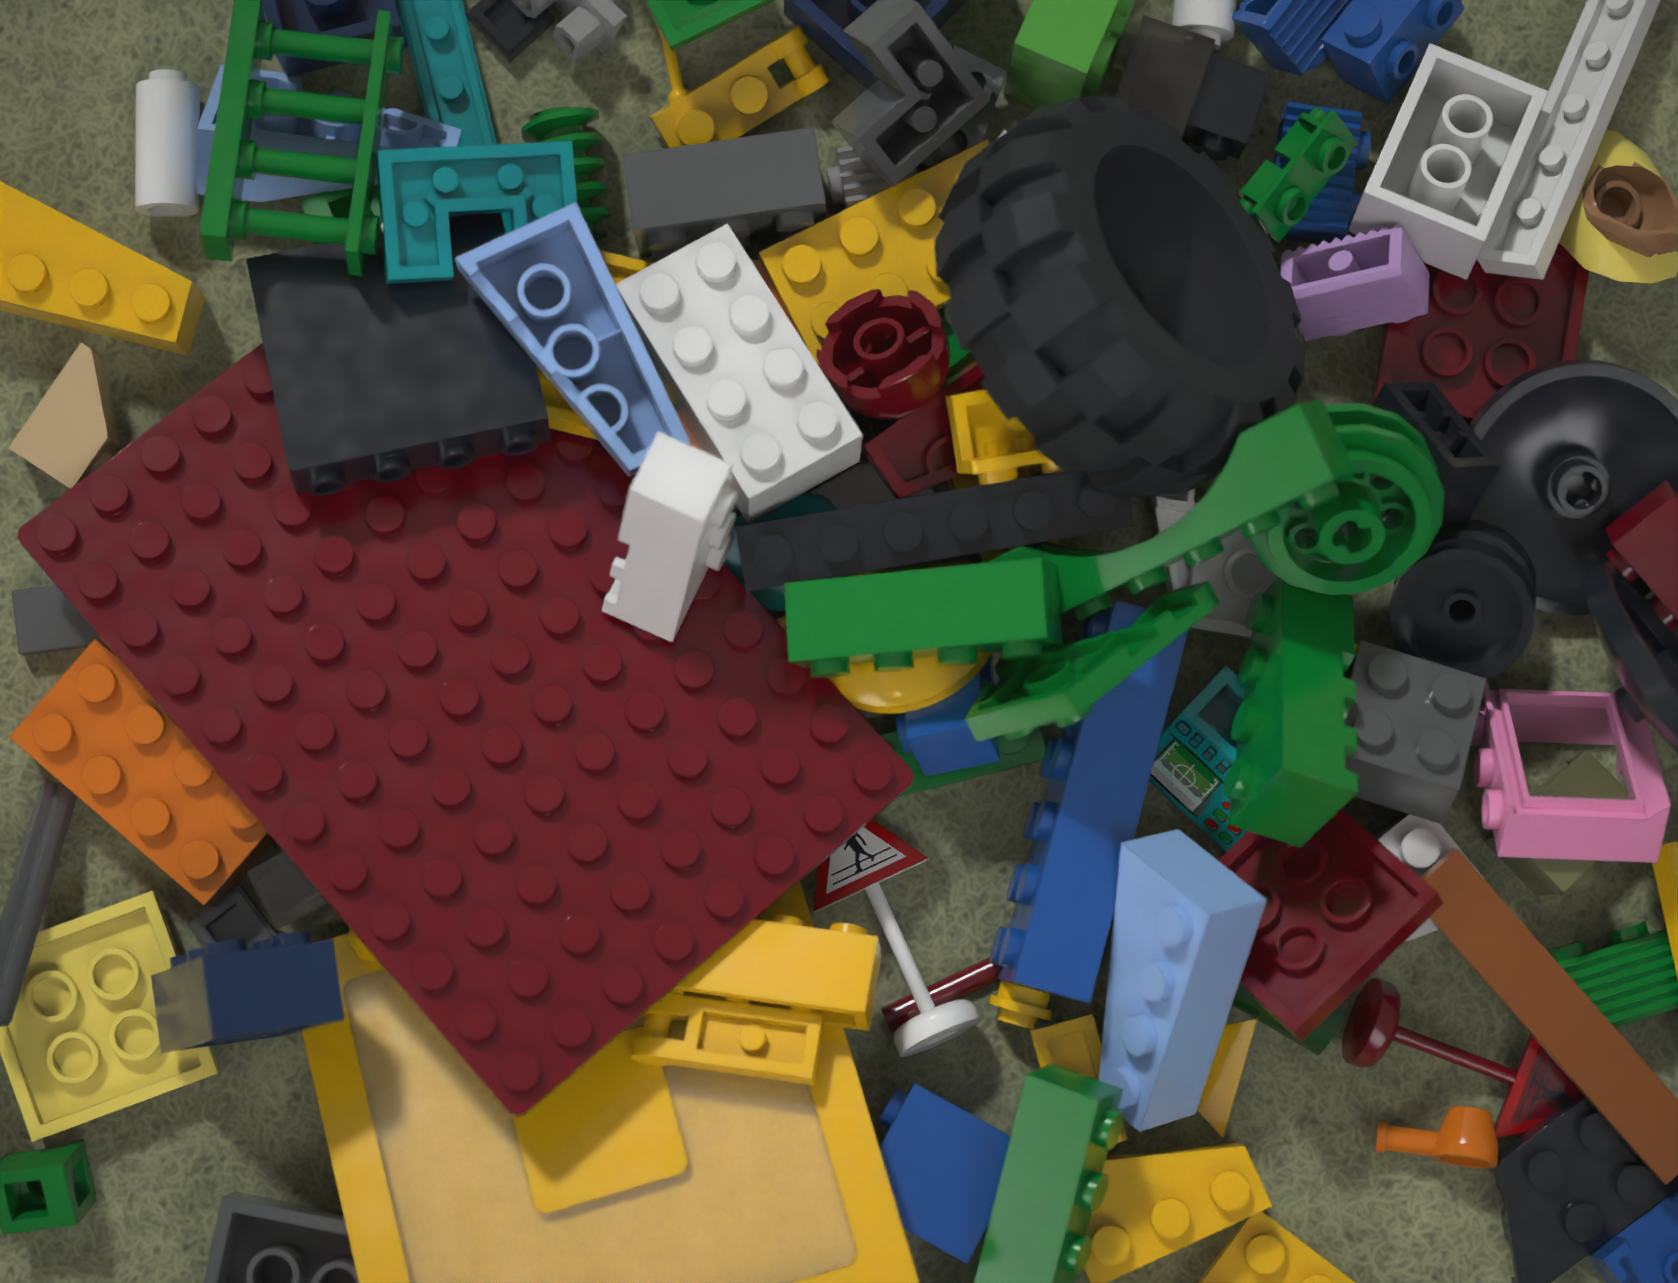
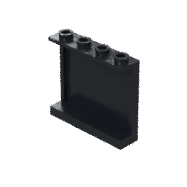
M501 213L461 215L449 218L454 274L452 280L386 284L382 232H379L376 255L365 254L362 276L349 275L345 245L322 243L246 259L288 469L296 494L308 492L313 496L332 495L344 490L349 483L373 479L380 483L395 482L409 476L412 472L411 470L435 465L441 469H457L471 464L478 456L501 452L506 456L523 455L537 449L540 443L551 441L548 415L536 364L459 272L455 261L456 257L506 234Z

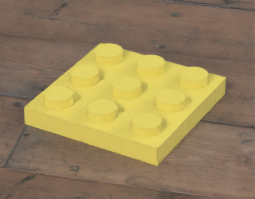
M156 890L37 933L12 1022L7 1027H0V1054L32 1142L221 1072L212 1046L161 1053L151 975L170 969V958L179 956Z

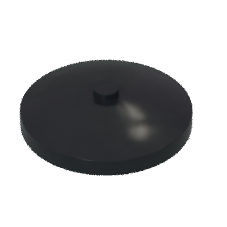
M1578 359L1547 364L1515 378L1488 399L1469 424L1501 464L1469 520H1481L1505 529L1525 547L1536 570L1535 609L1561 615H1590L1582 579L1606 562L1613 564L1606 553L1614 548L1605 528L1666 480L1678 493V400L1664 387L1633 369L1606 361ZM1641 577L1633 581L1644 596L1652 592Z
M1606 562L1583 577L1582 584L1597 635L1610 664L1623 685L1615 690V694L1623 708L1636 723L1646 718L1665 742L1678 753V637L1658 617L1648 604V599L1633 582L1630 583L1613 564Z

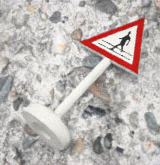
M872 819L818 865L813 913L865 890L921 1013L902 1024L894 1034L893 1042L899 1057H907L928 1050L966 1032L977 1025L982 1018L977 1007L970 1000L958 999L935 1007L879 884L929 860V858Z

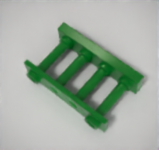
M234 0L199 237L206 259L232 262L235 239L245 240L247 234L345 245L349 275L362 276L365 254L376 255L379 241L380 217L370 214L377 170L376 152L380 148L389 75L400 76L404 55V37L394 36L391 11L378 10L374 40L276 29L275 22L266 21L262 0ZM273 55L368 65L370 66L366 99L267 88V82L259 80L262 60L272 61ZM265 114L362 125L358 158L259 148L258 141L250 140L253 119L263 120ZM256 174L353 184L349 219L250 208L249 201L241 200L244 179L254 180Z

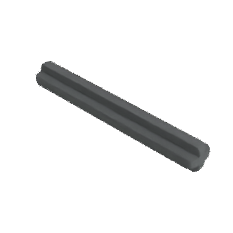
M48 781L39 788L0 919V1027H7L12 1022L77 800V796L62 783Z

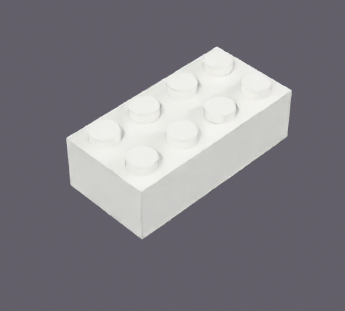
M728 223L615 284L670 400L703 452L732 464L730 488L738 491L735 504L748 524L860 461L863 437L861 431Z

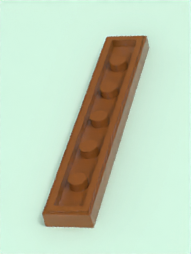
M1452 848L1421 876L1427 884L1438 892L1444 903L1429 917V920L1659 1181L1667 1185L1678 1175V1099L1458 849Z

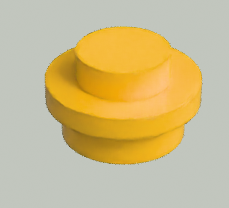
M1002 980L997 996L990 994L988 1004L1000 1007L997 1020L1033 1030L1035 1029L1037 1018L1050 1021L1053 1011L1047 1010L1051 994Z

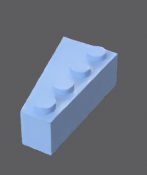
M1179 829L1121 842L1098 1080L1123 1089L1118 1110L1124 1113V1118L1139 1132L1196 1114L1267 901Z

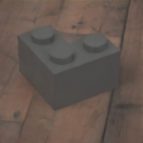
M877 0L843 30L844 34L879 79L831 122L865 166L895 186L991 100L921 5L914 0Z

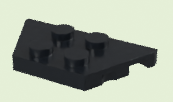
M1582 1092L1499 1152L1498 1165L1494 1168L1497 1189L1502 1193L1504 1204L1501 1217L1504 1237L1510 1243L1515 1277H1511L1512 1283L1553 1282L1678 1188V1175L1667 1185L1659 1181Z

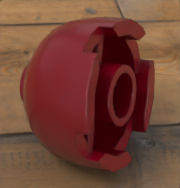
M880 289L870 290L845 302L829 316L825 323L829 333L822 343L821 350L817 349V360L823 374L841 402L856 413L880 420L903 418L927 405L937 396L946 380L950 367L951 353L949 337L934 303L917 291L909 290V297L901 295L883 297Z

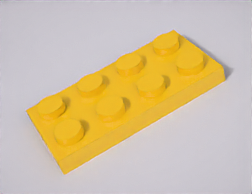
M988 140L759 252V259L788 316L819 367L820 364L817 360L816 352L817 349L821 350L822 343L829 333L825 323L829 316L854 297L875 289H880L883 297L894 295L909 297V290H913L933 302L936 310L947 306L951 300L949 287L936 276L934 240L943 224L938 216L965 163L990 145Z

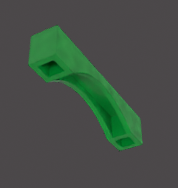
M1323 401L1300 403L1240 433L1227 465L1206 496L1180 521L1152 539L1129 548L1111 551L1072 549L1050 542H1040L1017 547L989 562L1042 557L1057 565L1060 619L1074 613L1077 621L1081 622L1113 607L1114 605L1109 595L1129 586L1132 595H1136L1165 582L1169 577L1164 568L1182 559L1185 560L1188 568L1220 555L1225 552L1220 540L1241 531L1244 539L1248 540L1282 524L1277 512L1299 502L1304 512L1340 495L1336 483L1356 474Z

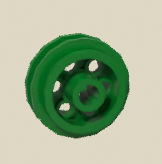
M1361 403L1328 405L1325 408L1356 474L1336 483L1340 495L1324 504L1303 512L1299 502L1277 512L1282 524L1250 538V541L1262 565L1289 585L1329 595L1364 593L1394 581L1426 554L1443 522L1444 488L1437 474L1436 463L1423 435L1399 415ZM1372 474L1387 478V480L1377 482L1371 480L1370 477Z

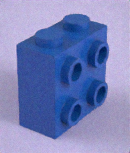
M912 1082L907 1093L895 1088L878 1119V1123L887 1127L878 1146L902 1227L959 1260L968 1263L989 1224L1011 1135L915 1082Z

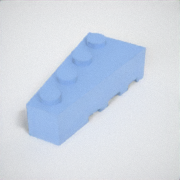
M576 202L455 258L459 272L628 477L638 473L658 432L685 444H690V440Z

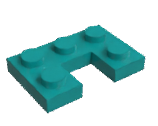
M572 141L377 150L376 166L386 284L452 280L454 274L449 216L510 213L511 229L514 231L570 204L577 203Z

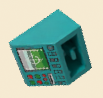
M1227 666L1217 674L1161 734L1149 778L1150 783L1225 853L1248 832L1247 830L1227 824L1231 798L1224 795V784L1229 768L1234 760H1236L1238 741L1233 740L1231 737V730L1236 712L1243 703L1245 685L1239 683L1238 676Z

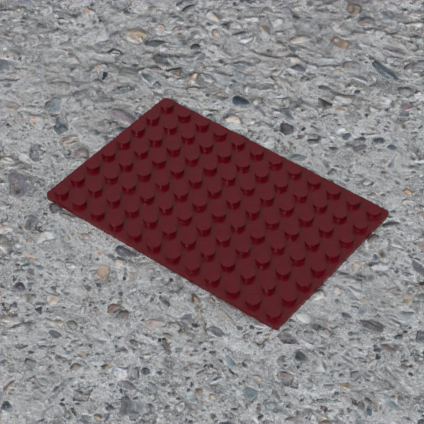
M261 343L23 524L18 530V540L27 553L511 1116L522 1117L909 789L912 784L913 773L907 764L828 678L811 677V668L789 662L786 631L750 592H746L745 586L724 563L719 571L708 568L673 642L601 611L604 599L615 581V578L609 576L612 563L616 556L625 560L628 555L630 545L618 540L629 489L637 473L628 477L599 440L549 428L551 441L540 443L537 449L527 454L506 456L501 452L478 456L471 464L457 469H441L437 465L411 470L412 472L409 476L395 482L380 483L373 479L349 483L344 490L327 496H313L308 492L296 494L288 469L264 346Z

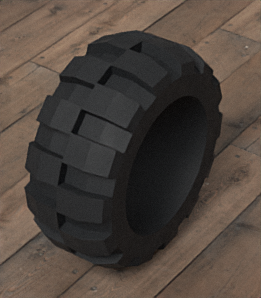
M1098 95L1042 105L965 163L938 216L943 224L934 240L936 276L949 287L951 300L945 307V311L961 350L971 351L986 377L981 382L982 386L1007 420L1016 417L1034 436V448L1065 473L1086 472L1093 488L1121 497L1179 495L1205 484L1223 471L1240 433L1292 408L1297 399L1295 393L1304 379L1306 348L1295 336V328L1300 323L1301 316L1291 283L1281 277L1272 257L1276 250L1257 217L1254 214L1249 215L1231 191L1233 183L1205 152L1195 153L1182 141L1179 129L1150 110L1132 113L1124 99Z

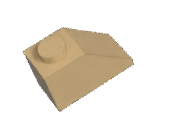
M83 343L79 344L9 446L10 450L70 489L113 457L121 447L105 361Z

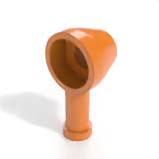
M1452 1106L1449 1108L1438 1132L1388 1125V1121L1378 1120L1375 1143L1376 1153L1384 1154L1385 1151L1427 1156L1442 1163L1470 1168L1488 1169L1495 1168L1498 1165V1140L1491 1113L1487 1110L1467 1106Z

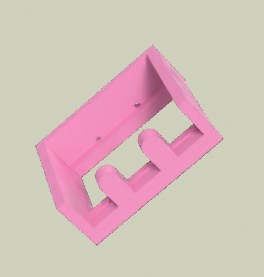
M1486 682L1470 746H1475L1476 748L1473 759L1475 787H1484L1481 810L1482 825L1484 829L1493 830L1498 857L1657 863L1671 805L1647 719L1644 718L1636 723L1623 708L1614 693L1521 689L1489 690L1488 682ZM1517 742L1616 745L1617 775L1624 776L1628 791L1627 800L1529 796Z

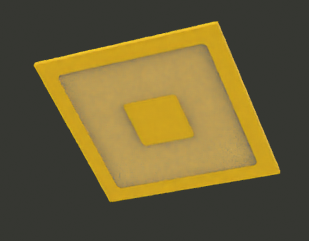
M800 881L755 919L765 921L767 915L783 914L796 917L804 922V926L814 928ZM349 933L322 940H334L344 1020L302 1031L359 1283H919L844 1028L824 1025L814 1085L674 1065L652 1066L639 1063L631 1057L635 1037L642 1036L646 1017L641 1016L530 1112L522 1117H513L502 1107L379 962L360 960L347 940ZM671 1022L668 1039L684 1041L688 1022Z

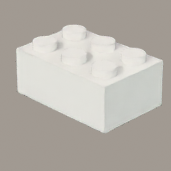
M1429 43L1366 185L1348 231L1356 235L1359 232L1366 235L1371 229L1379 232L1383 226L1391 229L1398 223L1404 228L1424 263L1467 280L1487 238L1548 91Z

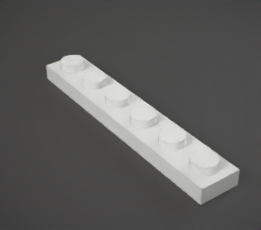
M1587 0L1487 238L1477 257L1485 273L1543 280L1660 0Z

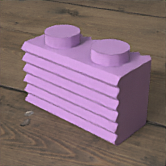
M1398 223L1391 229L1383 226L1379 232L1371 229L1366 235L1359 232L1354 238L1347 235L1342 241L1335 238L1330 244L1323 240L1318 246L1311 243L1306 249L1299 246L1294 252L1287 249L1282 254L1280 275L1291 283L1301 316L1298 326L1300 334H1304L1305 341L1330 335L1344 336L1353 330L1388 322L1402 323L1415 316L1428 313L1429 272L1404 228Z

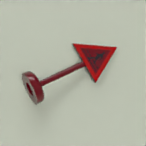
M1372 978L1364 985L1356 997L1344 1029L1342 1057L1346 1063L1356 1067H1371L1376 1064L1387 1052L1393 1040L1509 1084V1089L1494 1125L1497 1138L1526 1133L1581 1092L1531 1034L1528 1037L1515 1070L1399 1026L1401 1014L1400 993L1392 983L1380 978Z

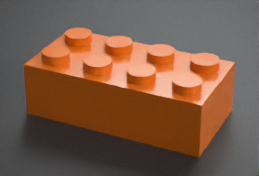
M94 639L9 736L18 746L204 906L215 907L224 896L236 887L269 849L272 842H274L273 838L111 649L100 640Z

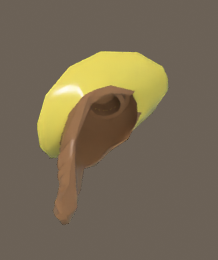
M1606 129L1559 243L1584 269L1618 282L1651 284L1676 277L1678 273V199L1675 197L1667 181L1661 177L1643 150L1616 130Z

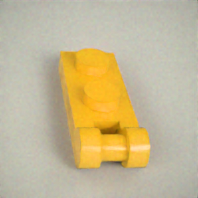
M796 25L653 113L648 118L667 148L739 138L799 99L827 84L831 78L822 63L815 65L804 46L809 41L800 25ZM783 58L794 78L779 87L767 67Z
M668 993L642 1015L646 1017L642 1036L635 1037L631 1057L639 1063L652 1066L674 1065L814 1085L825 1023L823 1014ZM671 1022H688L684 1041L668 1039Z

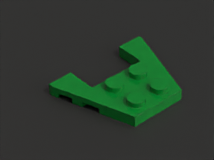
M1207 580L1162 593L1130 627L1070 644L1061 630L1062 645L1042 646L1043 657L1027 660H1004L1003 657L999 658L994 667L1000 678L996 686L993 681L983 686L965 718L975 739L981 741L1005 735L1007 740H1015L1029 734L1039 725L1055 722L1057 727H1066L1083 719L1092 711L1093 703L1219 605L1220 602L1212 586Z

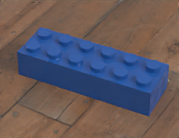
M1116 599L1112 601L1114 606L1080 622L1074 642L1130 627L1147 608ZM1189 629L1093 703V709L1087 716L1072 725L1062 727L1058 741L1050 740L1048 742L1040 768V777L1048 779L1042 803H1032L1024 827L1023 838L1032 841L1025 866L1021 864L1015 865L1007 890V901L1015 903L1008 928L999 926L991 949L990 963L1000 966L996 979L1067 999L1090 1003L1115 909L1121 842L1130 841L1134 838Z

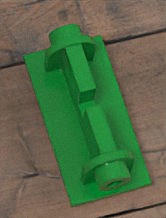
M1315 106L1309 114L1302 112L1297 118L1298 120L1274 149L1279 156L1289 161L1284 169L1266 159L1248 183L1238 192V195L1241 197L1239 202L1249 215L1254 214L1278 243H1280L1293 225L1303 219L1311 202L1330 178L1345 166L1350 153L1358 144L1337 112L1332 109L1327 114L1324 110Z

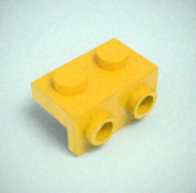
M985 389L945 396L957 473L978 474L979 484L985 485L1018 479L1017 467L1040 463L1042 474L1063 472L1062 469L1034 448V436L1016 417L1007 420Z

